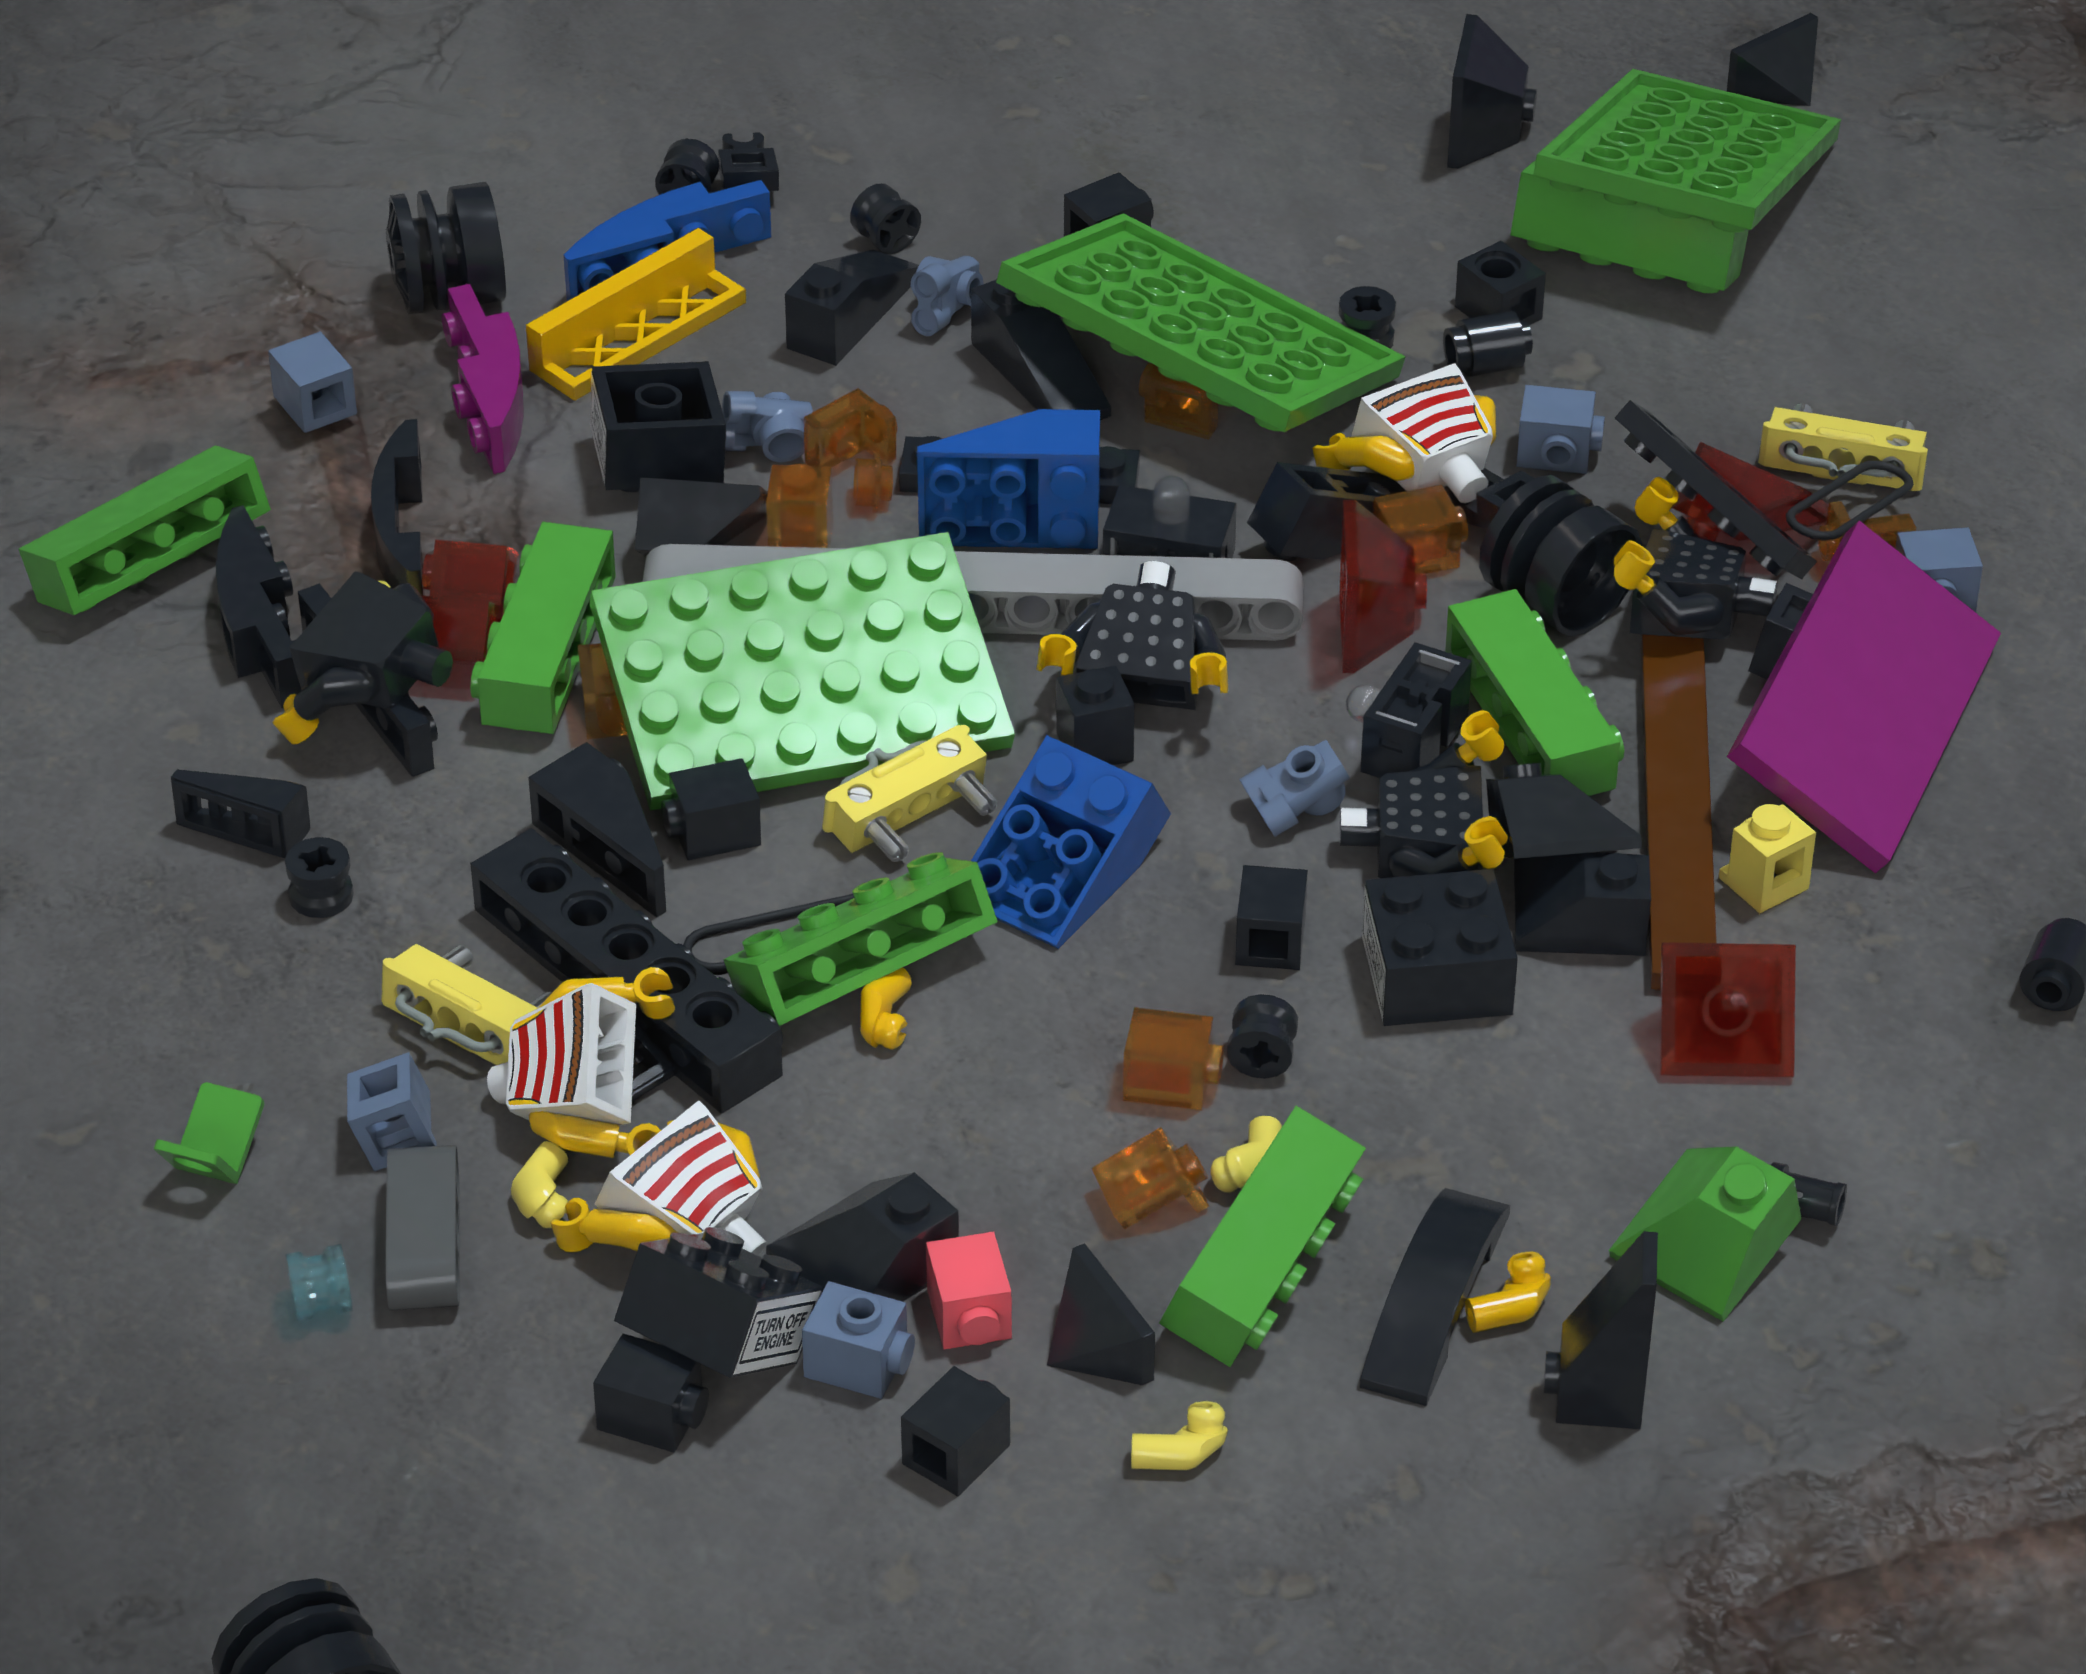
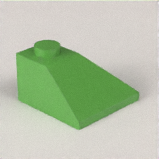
M1737 1146L1686 1149L1609 1249L1610 1257L1618 1261L1643 1231L1658 1232L1657 1284L1724 1322L1802 1219L1795 1179Z

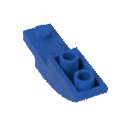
M762 180L709 194L703 184L698 182L671 190L620 212L594 228L563 254L567 301L697 228L714 237V253L771 238L769 190Z

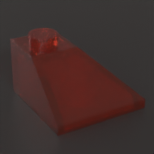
M1699 443L1695 452L1784 532L1793 530L1786 521V513L1791 507L1812 495L1811 492L1707 444ZM1677 490L1679 498L1672 509L1687 517L1686 520L1699 536L1711 541H1716L1719 533L1731 537L1707 516L1713 506L1700 494L1692 501ZM1821 499L1797 514L1795 519L1805 527L1835 521L1839 510ZM1740 531L1733 539L1742 541L1749 538Z
M1343 500L1339 578L1342 673H1356L1414 634L1415 609H1426L1427 574L1415 573L1414 548L1356 500Z
M1663 942L1661 944L1660 1075L1794 1077L1796 945Z

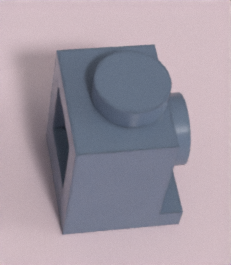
M410 1052L347 1074V1122L374 1171L387 1167L388 1149L437 1146V1141L431 1132L430 1090Z

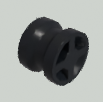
M681 139L670 145L664 158V163L661 165L655 178V187L658 194L661 195L701 182L709 193L711 184H713L720 169L719 159L715 151L707 144L696 139Z
M885 183L874 184L859 194L850 212V223L858 233L870 238L873 245L886 254H895L904 250L917 236L921 226V214L913 204L905 199H901L896 190Z
M1371 286L1355 287L1346 291L1339 301L1341 324L1391 349L1395 333L1391 322L1394 320L1396 313V301L1393 295L1386 290Z
M314 837L295 844L287 852L285 867L288 879L290 880L288 888L289 899L292 907L299 914L311 918L335 916L352 903L354 895L353 884L348 875L351 866L347 848L341 842L331 838Z
M1264 994L1248 996L1240 1001L1234 1009L1232 1018L1233 1032L1228 1040L1227 1057L1231 1065L1240 1073L1263 1079L1277 1077L1286 1072L1292 1063L1294 1049L1292 1041L1297 1035L1298 1015L1288 1002L1276 996Z

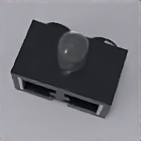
M1173 475L1160 479L1155 485L1154 490L1119 485L1103 528V555L1232 558L1235 551L1237 503L1190 496L1187 483L1182 478Z
M1414 642L1381 690L1367 685L1354 688L1347 696L1346 709L1354 720L1363 723L1360 772L1381 778L1386 773L1411 771L1430 763L1439 756L1440 745L1448 747L1468 717L1472 660Z

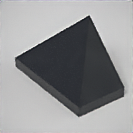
M1809 13L1732 49L1730 52L1727 92L1778 104L1811 106L1818 17Z
M1084 1243L1074 1247L1071 1253L1047 1366L1138 1385L1154 1381L1155 1332L1087 1245Z

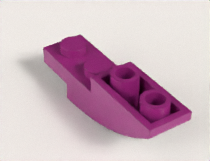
M470 284L448 288L450 312L442 314V326L449 347L458 346L459 384L451 385L454 409L459 419H468L467 429L475 454L484 453L493 474L505 472L515 454L524 418L520 349L516 330L508 312L485 316Z

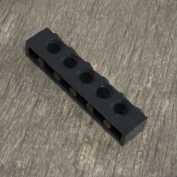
M530 828L470 863L475 911L561 982L569 979L593 977H623L624 983H634L637 975L650 967L660 968L667 973L673 988L657 990L649 996L660 994L670 996L675 1005L674 1012L663 1019H652L642 1012L639 1003H635V1021L677 1066L675 1076L721 1114L783 1076L781 1046L783 1044V1034L776 1020L767 1012H759L738 995L728 980L723 977L717 978L697 962L688 948L680 943L675 944L656 929L642 911H634L620 900L601 878H593L572 861L569 854L561 846L552 845L534 829Z

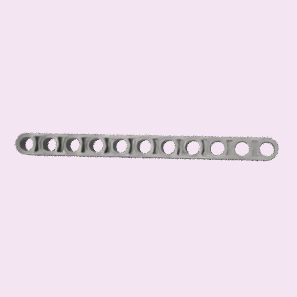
M666 544L652 549L646 556L642 582L847 548ZM955 551L981 633L1061 634L1089 604L1101 601L1105 588L1108 585L1136 586L1140 565L1148 561L1163 562L1175 569L1173 591L1187 592L1193 595L1195 613L1202 614L1210 619L1219 639L1284 640L1294 636L1301 629L1303 623V576L1301 571L1288 561L1277 559Z

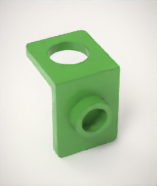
M205 1082L200 1086L180 1145L157 1139L154 1150L176 1169L238 1184L265 1102L259 1095Z

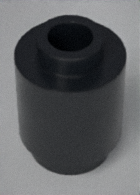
M1507 311L1458 320L1455 327L1444 330L1443 349L1447 365L1455 363L1467 377L1523 367L1526 355L1532 353L1533 340L1528 323L1525 320L1520 321L1514 311Z
M2060 918L2044 926L2037 933L2020 974L2021 989L2025 996L2035 1005L2051 1011H2066L2074 1008L2081 1002L2086 991V924L2072 918Z

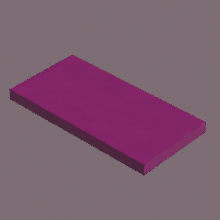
M1858 521L1842 538L1732 745L1727 758L1871 871L1877 873L1891 860L2001 632L1861 521Z

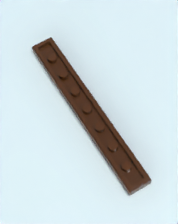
M1642 635L1641 674L1647 855H1649L1651 882L1649 916L1650 985L1653 990L1716 992L1718 963L1704 638Z

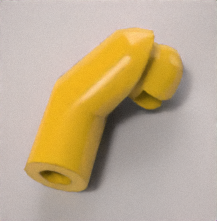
M903 967L872 981L861 990L860 1032L865 1041L874 1048L880 1044L892 1050L899 1047L905 1039L906 1034L900 1032L902 1028L907 1026L905 1018L900 1014H891L892 1005L904 996L912 985L911 977Z
M1521 1252L1513 1255L1507 1263L1511 1277L1505 1282L1502 1291L1466 1299L1465 1312L1472 1332L1475 1333L1525 1322L1535 1316L1551 1285L1550 1274L1545 1273L1546 1265L1542 1255L1537 1252Z

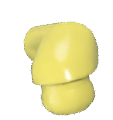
M1271 1116L1254 1118L1249 1124L1248 1143L1229 1149L1226 1156H1220L1212 1162L1210 1173L1215 1186L1219 1190L1231 1193L1237 1188H1243L1282 1128L1280 1121Z
M1195 1402L1188 1408V1425L1182 1427L1175 1434L1132 1433L1131 1469L1190 1470L1197 1467L1224 1445L1228 1433L1227 1427L1223 1426L1225 1419L1224 1409L1215 1402Z

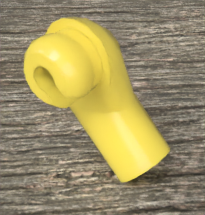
M544 1141L538 1146L514 1178L511 1187L512 1198L520 1212L527 1219L533 1216L543 1228H552L551 1221L553 1219L560 1220L567 1212L565 1205L568 1202L564 1196L554 1191L556 1189L554 1181L567 1165L568 1157L561 1147L548 1141Z

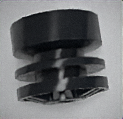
M487 182L449 187L447 193V213L439 215L436 213L434 203L428 191H418V218H412L408 200L404 193L390 195L389 218L386 228L388 257L394 284L402 295L408 315L423 313V286H429L436 310L446 308L448 283L458 282L459 286L470 284L480 304L505 300L506 278L502 243L494 201Z
M1553 475L1541 476L1519 487L1501 505L1489 524L1480 547L1479 568L1484 581L1502 592L1516 589L1531 611H1537L1544 622L1570 637L1586 634L1602 624L1619 607L1629 589L1621 587L1615 580L1614 557L1627 541H1634L1641 546L1643 544L1638 530L1598 505L1594 506L1591 499Z
M319 1578L291 1581L261 1594L233 1617L219 1635L211 1658L214 1674H401L386 1649L373 1637L371 1626L360 1614V1610L352 1597L339 1583Z

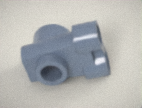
M964 255L950 261L928 256L921 261L916 274L911 279V289L918 299V306L912 312L911 321L918 333L924 336L934 335L950 323L951 316L962 306H971V289L983 285V277L979 273V262L976 259Z
M726 391L724 393L722 412L726 423L725 451H746V446H762L764 455L775 462L792 461L805 453L809 446L808 437L813 423V410L809 401L791 400L790 396L783 392H772L763 397H755L753 391Z
M1324 740L1314 746H1299L1289 753L1285 761L1269 769L1262 765L1239 780L1273 836L1276 837L1298 824L1299 821L1296 817L1302 812L1318 816L1335 810L1344 799V782L1350 779L1328 741Z

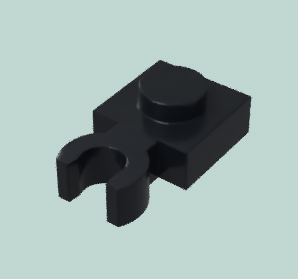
M760 132L753 133V140L748 142L735 141L731 133L724 134L722 137V149L718 150L719 175L723 190L762 180L769 191H779V168L774 148H764L763 134Z

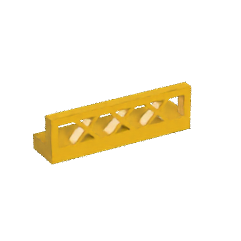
M697 228L526 324L529 371L576 401L591 392L592 368L576 377L564 369L571 365L614 366L640 364L745 304L746 289L715 270L714 237ZM706 288L718 294L713 299H690ZM657 316H680V318L671 323H647ZM613 341H637L627 348H604V346Z

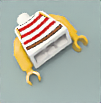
M1455 363L1362 397L1352 436L1345 437L1344 434L1337 433L1330 437L1328 446L1316 445L1312 447L1316 467L1350 470L1351 467L1365 466L1397 481L1411 495L1421 496L1448 486L1461 503L1471 502L1476 499L1477 492L1488 486V479L1481 470L1484 469L1490 446L1496 439V406L1493 400L1487 396L1473 395Z
M650 967L641 971L635 978L634 983H624L623 977L581 978L563 981L536 1010L516 1019L512 1024L509 1037L508 1062L493 1066L487 1076L488 1089L494 1100L500 1104H506L510 1112L529 1120L534 1133L565 1150L614 1158L615 1151L628 1153L629 1155L633 1154L661 1131L656 1125L646 1123L634 1127L630 1133L619 1132V1125L631 1123L636 1020L635 1003H639L642 1012L652 1019H663L670 1016L675 1010V1005L670 996L661 994L649 996L657 990L672 989L673 985L670 977L660 968Z
M697 1101L674 1121H668L664 1129L609 1172L595 1202V1205L598 1207L597 1209L590 1211L585 1200L573 1198L565 1205L569 1221L553 1219L550 1223L557 1245L566 1252H579L588 1248L593 1243L620 1246L637 1251L639 1244L642 1242L668 1239L671 1233L699 1234L703 1233L707 1227L723 1229L738 1235L744 1240L743 1249L757 1256L767 1244L744 1220L749 1215L762 1190L751 1140L745 1132L717 1122L700 1101Z

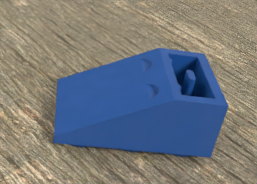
M1039 409L917 447L919 537L948 532L953 546L1098 549L1100 410Z
M1046 735L971 861L978 863L997 920L1059 949L1141 866L1169 819L1171 812L1153 783Z

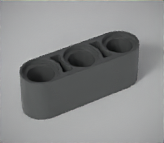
M456 1145L391 1148L387 1150L386 1288L389 1310L459 1307L460 1182Z

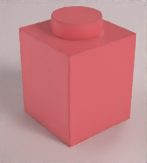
M994 1231L926 1242L927 1292L943 1350L1012 1339L1011 1288Z

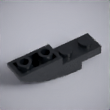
M244 505L231 509L223 527L217 549L216 577L224 640L229 658L238 678L262 672L281 708H284L283 705L287 697L292 694L297 695L302 691L289 648L295 640L292 641L290 638L285 597L293 595L292 580L283 560L274 561L273 548L266 528L263 525L255 527Z

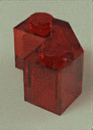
M435 539L434 554H426L422 570V585L424 590H430L429 596H421L434 614L433 625L439 648L451 653L453 664L475 665L477 661L484 662L487 655V640L491 624L494 621L501 622L504 614L503 605L507 586L509 583L516 582L518 551L504 545Z

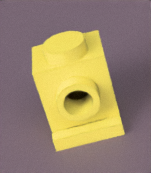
M1774 804L1761 805L1753 811L1752 817L1733 828L1729 864L1719 869V879L1758 913H1762L1809 889L1816 832L1784 804L1779 806Z

